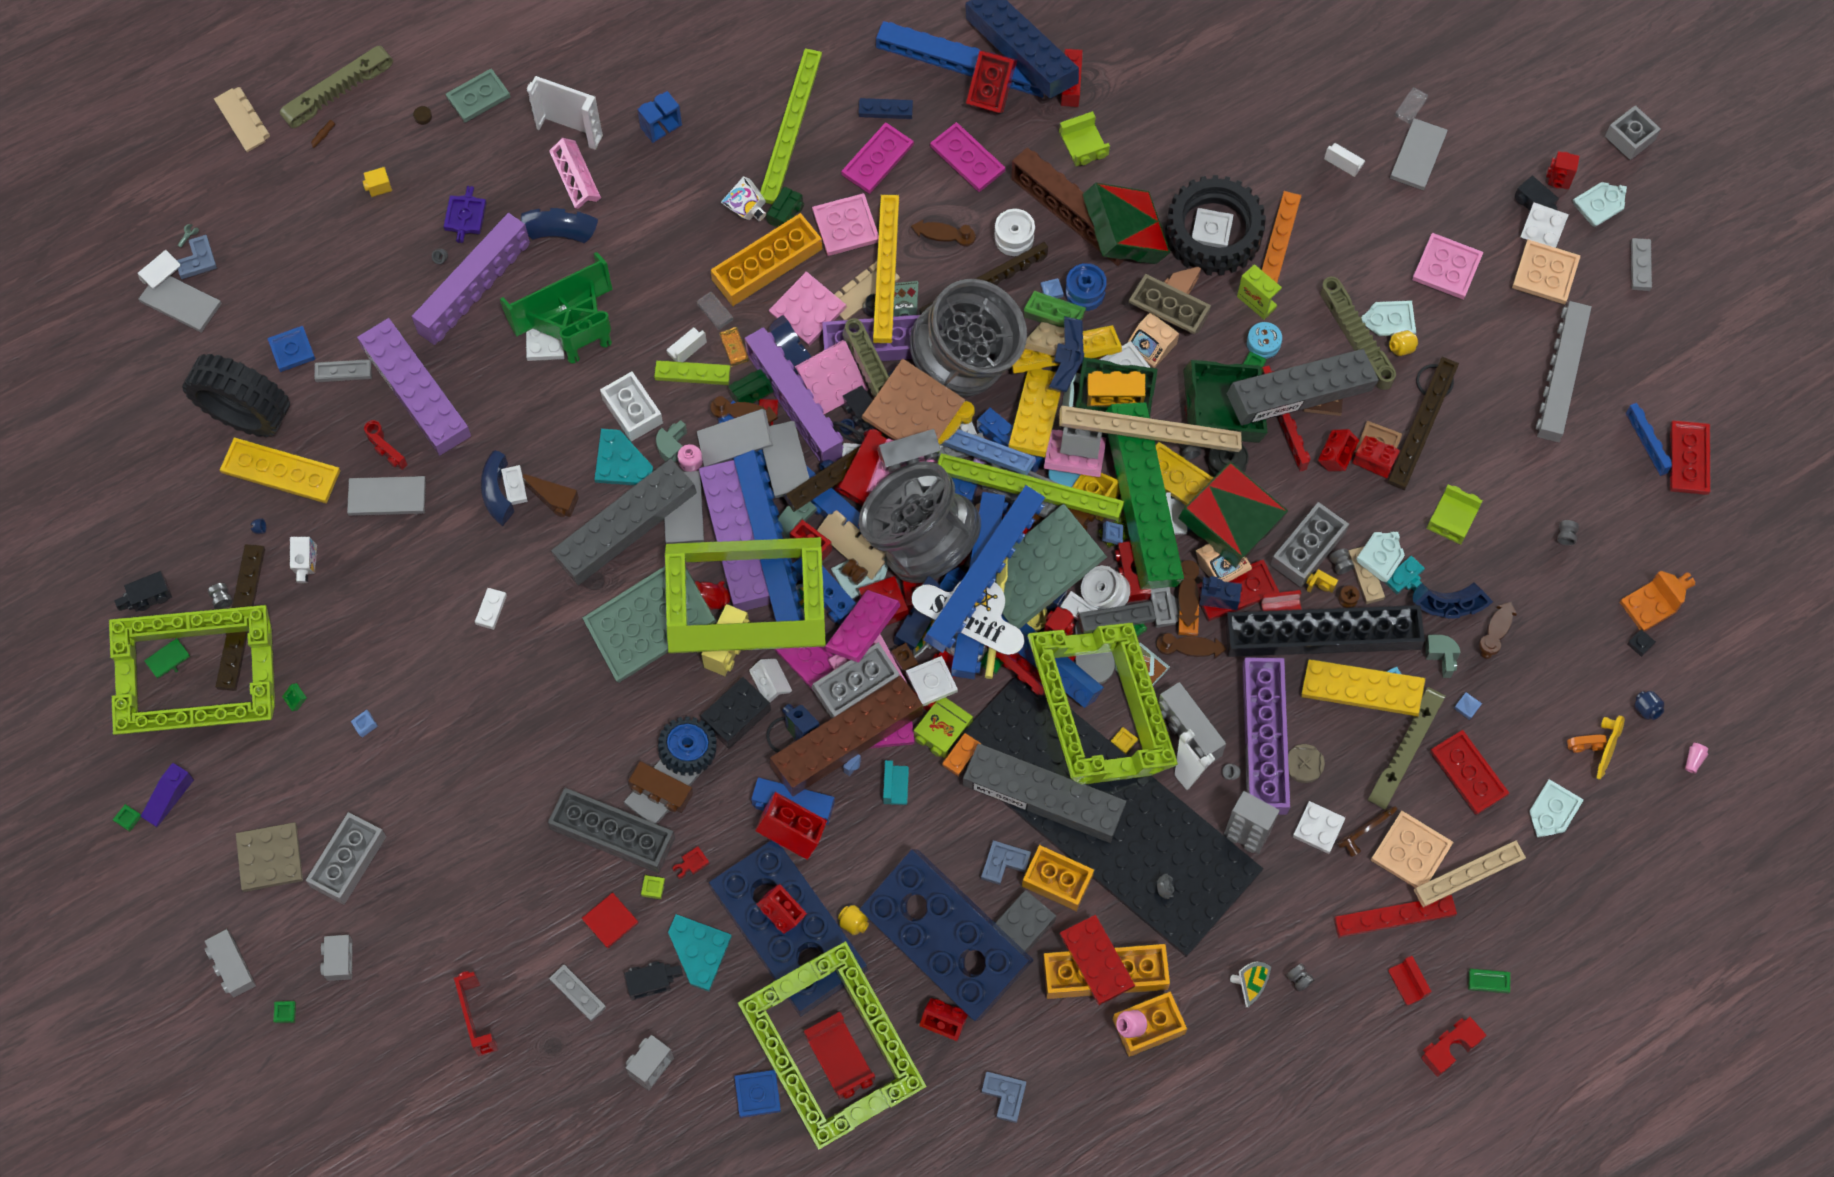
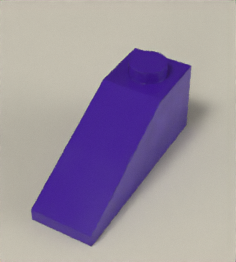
M172 763L160 778L141 817L155 827H158L194 781L191 775Z

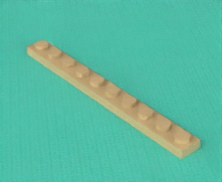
M1061 406L1060 426L1234 452H1239L1242 449L1241 432L1068 406Z

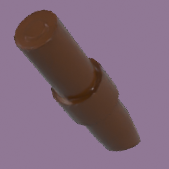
M329 120L311 141L312 148H315L325 139L330 130L336 125L332 120Z

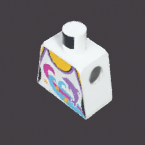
M743 176L721 201L722 204L747 220L754 216L758 221H761L766 216V213L761 209L766 201L754 183L747 177Z
M290 537V569L296 574L297 583H308V574L315 573L317 544L310 537Z

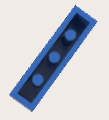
M762 778L757 779L751 799L752 805L756 809L764 811L773 794L777 792L827 820L826 824L829 825L835 804L834 797L809 790H803L792 797L784 784Z

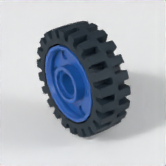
M679 717L676 722L672 720L669 725L666 724L664 730L660 733L658 741L659 758L662 764L666 765L669 771L673 769L675 774L678 771L681 772L682 776H685L686 773L692 776L694 772L699 774L702 769L704 771L708 769V765L710 766L715 758L717 748L715 733L708 724L705 726L703 720L698 722V718L693 717V720H690V717H685V720Z

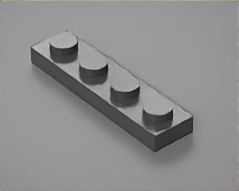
M1151 601L1079 613L1077 616L1082 634L1094 632L1098 626L1124 623L1138 625L1155 622L1156 620Z

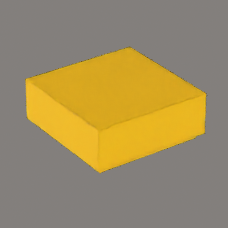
M1122 727L1111 740V743L1127 754L1138 741V738Z

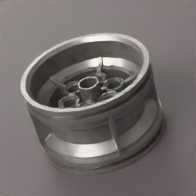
M964 279L954 282L946 287L937 296L933 304L915 321L910 334V351L913 361L918 369L961 397L980 394L990 388L1002 373L1007 371L1021 357L1027 340L1025 319L1017 303L1000 287L979 279ZM989 354H995L993 361L988 357Z
M923 461L901 467L884 478L872 490L862 506L859 516V529L871 546L885 551L889 567L900 579L910 583L925 582L928 576L933 579L939 578L963 561L979 537L981 517L968 498L955 493L954 482L942 466L934 462Z

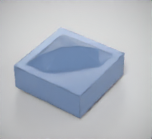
M1058 278L1041 282L1043 294L1055 298L1063 297L1064 294Z
M1108 521L1104 522L1103 541L1117 545L1122 543L1123 525Z
M1466 692L1454 709L1470 720L1482 703Z
M365 710L351 721L361 737H364L378 726L368 710Z
M858 754L844 764V773L849 777L854 770L860 767L861 755Z

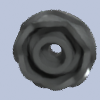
M1163 874L1157 880L1158 893L1165 899L1174 897L1172 894L1174 892L1173 878L1168 874Z

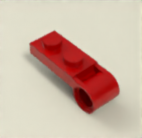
M368 421L364 426V431L368 440L375 446V451L380 456L385 455L393 467L398 466L403 470L407 466L405 457L383 440L384 432L378 421ZM378 430L376 433L371 434L372 431Z

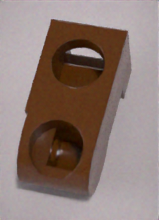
M907 643L892 650L891 654L903 677L910 683L906 670L914 668L919 664Z

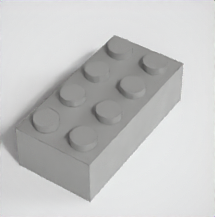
M1318 502L1273 556L1271 566L1302 587L1311 573H1314L1346 534L1349 523Z
M878 642L868 649L859 663L852 660L848 661L813 683L812 689L830 717L834 718L896 679L900 674Z
M1178 682L1161 693L1158 704L1163 719L1165 718L1169 723L1170 730L1174 734L1177 733L1180 737L1182 733H1186L1191 729L1195 736L1187 744L1200 759L1208 756L1210 753L1215 758L1214 761L1222 757L1226 746L1225 741L1181 683Z
M1243 791L1232 810L1224 835L1231 842L1242 844L1247 851L1259 854L1271 833L1280 810Z
M348 812L310 872L306 882L316 891L345 905L386 838L385 833L382 829Z

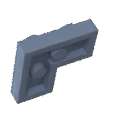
M207 235L190 239L189 243L193 255L177 260L180 264L178 271L181 279L217 268Z
M993 840L981 879L1000 885L1006 867L1026 872L1031 852Z
M986 1072L982 1093L1001 1098L997 1118L1017 1123L1026 1081Z

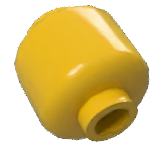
M1409 330L1394 333L1389 342L1390 350L1397 356L1411 354L1418 346L1417 336Z
M855 905L844 907L838 917L840 927L852 935H857L860 932L864 933L869 926L867 922L868 917Z

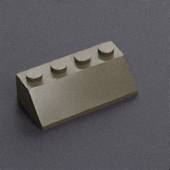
M1147 274L1144 275L1129 299V303L1193 334L1201 330L1211 308V305Z

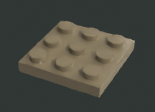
M296 823L236 833L241 889L243 892L303 881Z

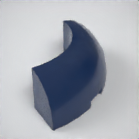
M550 208V211L542 212L540 209H534L521 214V222L525 224L528 237L532 240L540 237L557 236L585 243L592 237L598 223V219L578 211L577 214L566 213L565 209Z
M782 315L770 325L769 332L772 333L777 346H780L784 351L786 360L791 361L794 371L798 375L795 366L811 358V355L802 343L798 344L800 342L799 337L787 318Z
M494 450L489 455L482 471L481 494L490 515L500 525L504 526L514 513L512 503L500 491L501 469L506 468L508 462L505 454Z
M930 576L923 583V585H932L941 589L938 582ZM914 606L911 610L912 616L908 614L894 639V644L901 646L907 643L910 650L917 646L932 619L919 612Z
M1475 582L1467 588L1453 593L1436 592L1421 583L1415 590L1412 598L1413 602L1416 605H1421V609L1425 612L1452 619L1468 614L1473 615L1493 603L1489 596Z

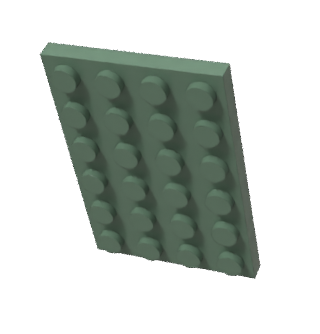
M1062 504L1028 532L1020 544L1015 543L1013 546L1016 550L1011 558L1008 559V577L1004 588L1005 606L1002 612L1011 625L1020 629L1107 558L1065 504Z
M665 566L583 617L587 628L618 683L668 653ZM686 567L688 625H711L716 623L717 620Z

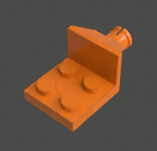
M1660 571L1652 582L1621 599L1619 603L1637 627L1645 632L1677 613L1684 603L1686 590L1695 586L1694 578L1688 580L1691 577V574L1688 572L1676 578L1673 574Z

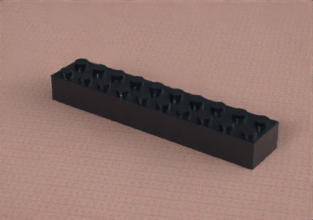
M1421 605L1228 612L1225 620L1228 657L1421 650L1425 642Z

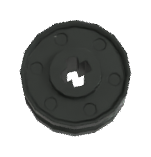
M1243 444L1239 452L1211 448L1208 458L1210 472L1215 477L1230 461L1241 471L1245 472L1249 457L1247 449Z

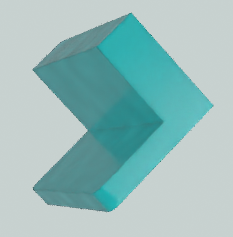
M885 760L884 804L907 805L908 766H893V761Z

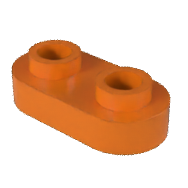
M1605 735L1579 736L1567 740L1568 749L1573 750L1574 753L1583 752L1585 749L1599 751L1607 745V739Z

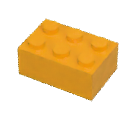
M1094 371L1092 374H1088L1087 406L1144 403L1145 374L1137 371L1130 372L1129 374H1122L1119 371L1103 374L1101 371Z
M1039 845L1023 878L1022 887L1077 912L1092 880L1094 869Z
M1171 991L1115 1013L1113 1016L1115 1026L1118 1016L1124 1011L1138 1010L1146 1017L1147 1028L1140 1037L1125 1038L1119 1033L1129 1057L1185 1035L1187 1031Z

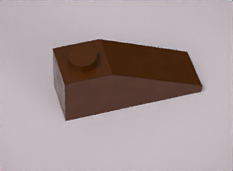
M523 474L522 478L525 486L552 512L560 517L572 516L579 499L577 490Z

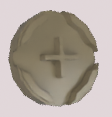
M1301 744L1295 746L1288 753L1289 776L1301 783H1311L1317 780L1323 773L1325 766L1323 755L1312 745Z

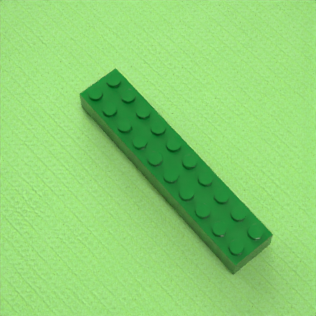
M1146 402L1111 404L1105 411L1149 418ZM1108 433L1121 499L1124 501L1123 508L1140 589L1176 587L1184 579L1155 441Z

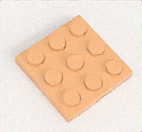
M1528 239L1512 288L1566 304L1580 255Z
M1401 811L1371 861L1417 888L1431 880L1452 846L1453 841Z

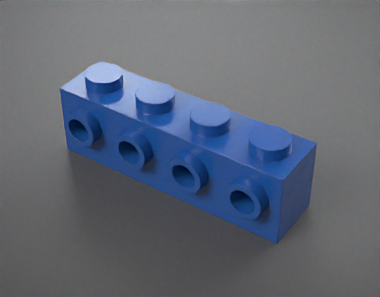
M989 408L977 420V430L990 441L1009 447L1013 426L993 409ZM1031 455L1035 457L1036 462L1030 471L1036 473L1045 464L1046 457Z
M801 557L793 563L792 573L795 574L797 582L801 581L803 583ZM822 565L824 608L827 610L829 618L841 626L856 606V603Z

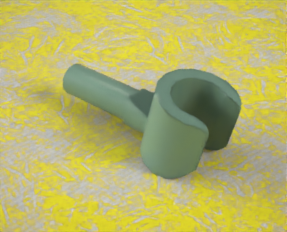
M188 224L184 227L185 234L178 243L179 247L183 246L190 235L198 233V228H194L192 232L190 231L193 224Z

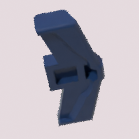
M1064 316L1065 345L1058 343L1054 363H1058L1060 366L1048 390L1061 393L1067 392L1080 365L1083 363L1085 354L1083 351V320Z

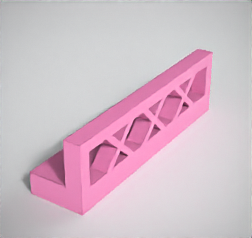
M562 138L549 152L574 207L579 209L587 200L597 202L601 196L576 141ZM560 148L562 150L561 158L556 153ZM565 162L568 163L567 173L564 170ZM572 176L575 178L574 187L570 184ZM578 190H580L583 196L580 200L577 199Z

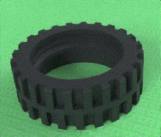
M1213 175L1212 179L1202 176L1198 182H1195L1194 179L1189 181L1187 188L1183 185L1179 190V195L1175 194L1172 199L1166 221V240H1169L1168 247L1170 251L1175 250L1174 257L1177 260L1183 259L1185 267L1188 268L1190 265L1199 267L1201 270L1207 271L1206 275L1211 276L1212 272H1218L1220 276L1224 275L1225 271L1228 270L1231 273L1236 272L1238 266L1242 269L1247 266L1248 259L1252 261L1255 258L1256 252L1259 251L1265 230L1266 215H1263L1264 206L1259 205L1260 198L1258 195L1253 196L1251 194L1252 189L1249 186L1244 188L1241 181L1232 182L1230 181L1231 177L1225 176V179H1218V175ZM1215 203L1225 205L1235 210L1246 223V232L1243 239L1234 245L1221 248L1206 246L1193 239L1185 229L1186 215L1193 208L1203 204Z
M202 354L198 356L182 385L186 397L192 400L195 406L201 408V411L208 413L213 419L223 422L222 424L226 426L229 425L237 431L241 430L246 434H254L257 437L273 436L290 407L288 396L284 395L285 392L279 389L276 383L268 380V377L259 374L257 370L249 368L241 362H235L231 358H223L221 355Z

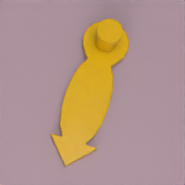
M964 401L938 439L939 444L944 443V441L954 435L957 429H959L961 422L964 424L971 423L972 417L975 414L972 403Z
M1619 715L1616 720L1604 717L1601 727L1612 729L1613 733L1606 745L1601 764L1599 763L1597 779H1601L1605 775V770L1613 755L1617 738L1621 735L1624 727V716Z

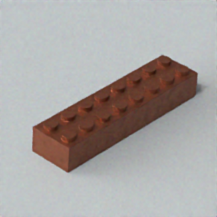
M1028 147L1024 149L1012 161L1011 180L1101 252L1095 235V228L1082 195L1083 192L1076 184L1068 181L1063 173L1057 172L1049 162L1042 160L1037 152L1031 151ZM1107 257L1117 266L1125 260Z
M900 675L770 757L771 768L792 797H794L858 754L860 755L923 714V704Z

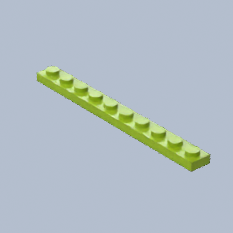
M806 48L804 50L760 191L766 201L765 203L773 204L781 192L822 58V52Z
M942 453L937 463L953 478L1018 495L1027 485L1045 497L1044 502L1060 506L1065 504L1067 508L1119 521L1124 506V501Z

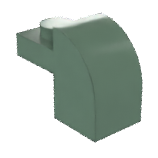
M681 420L677 424H672L668 432L661 428L657 433L658 453L665 462L670 458L676 462L678 460V451L683 447L678 441L687 433L686 424Z
M809 502L793 512L791 507L788 506L778 519L783 527L782 534L787 539H790V532L801 520L806 521L817 511V507Z
M1428 635L1425 640L1426 660H1442L1443 678H1451L1454 671L1457 670L1456 660L1461 653L1458 644L1452 638L1445 635Z

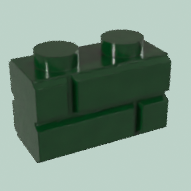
M784 186L766 214L767 223L779 227L795 217L797 212L800 213L804 207L803 195Z
M761 369L751 372L748 376L728 386L731 397L735 402L755 403L773 393L771 382Z

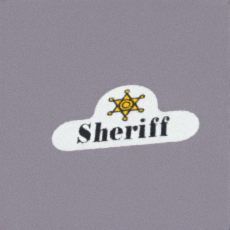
M961 581L952 592H945L932 585H922L913 592L912 603L919 612L936 620ZM994 582L990 589L986 587L984 590L986 595L980 604L976 602L974 605L976 610L970 619L966 617L964 620L966 626L961 633L1003 654H1015L1023 647L1024 636L1017 627L1005 622L1001 618L1005 606V596L1000 586Z

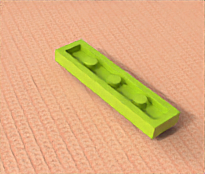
M656 361L655 380L729 385L731 367L730 365Z

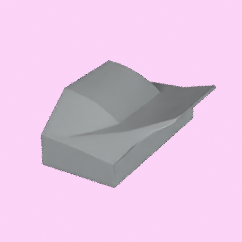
M1169 587L1151 589L1150 601L1156 616L1154 622L1156 628L1175 625L1179 620L1178 599L1170 593Z

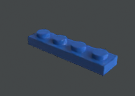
M1637 403L1630 405L1626 412L1627 417L1660 476L1667 474L1672 467L1670 457L1665 454L1661 441L1654 434L1652 425L1648 424L1643 409Z

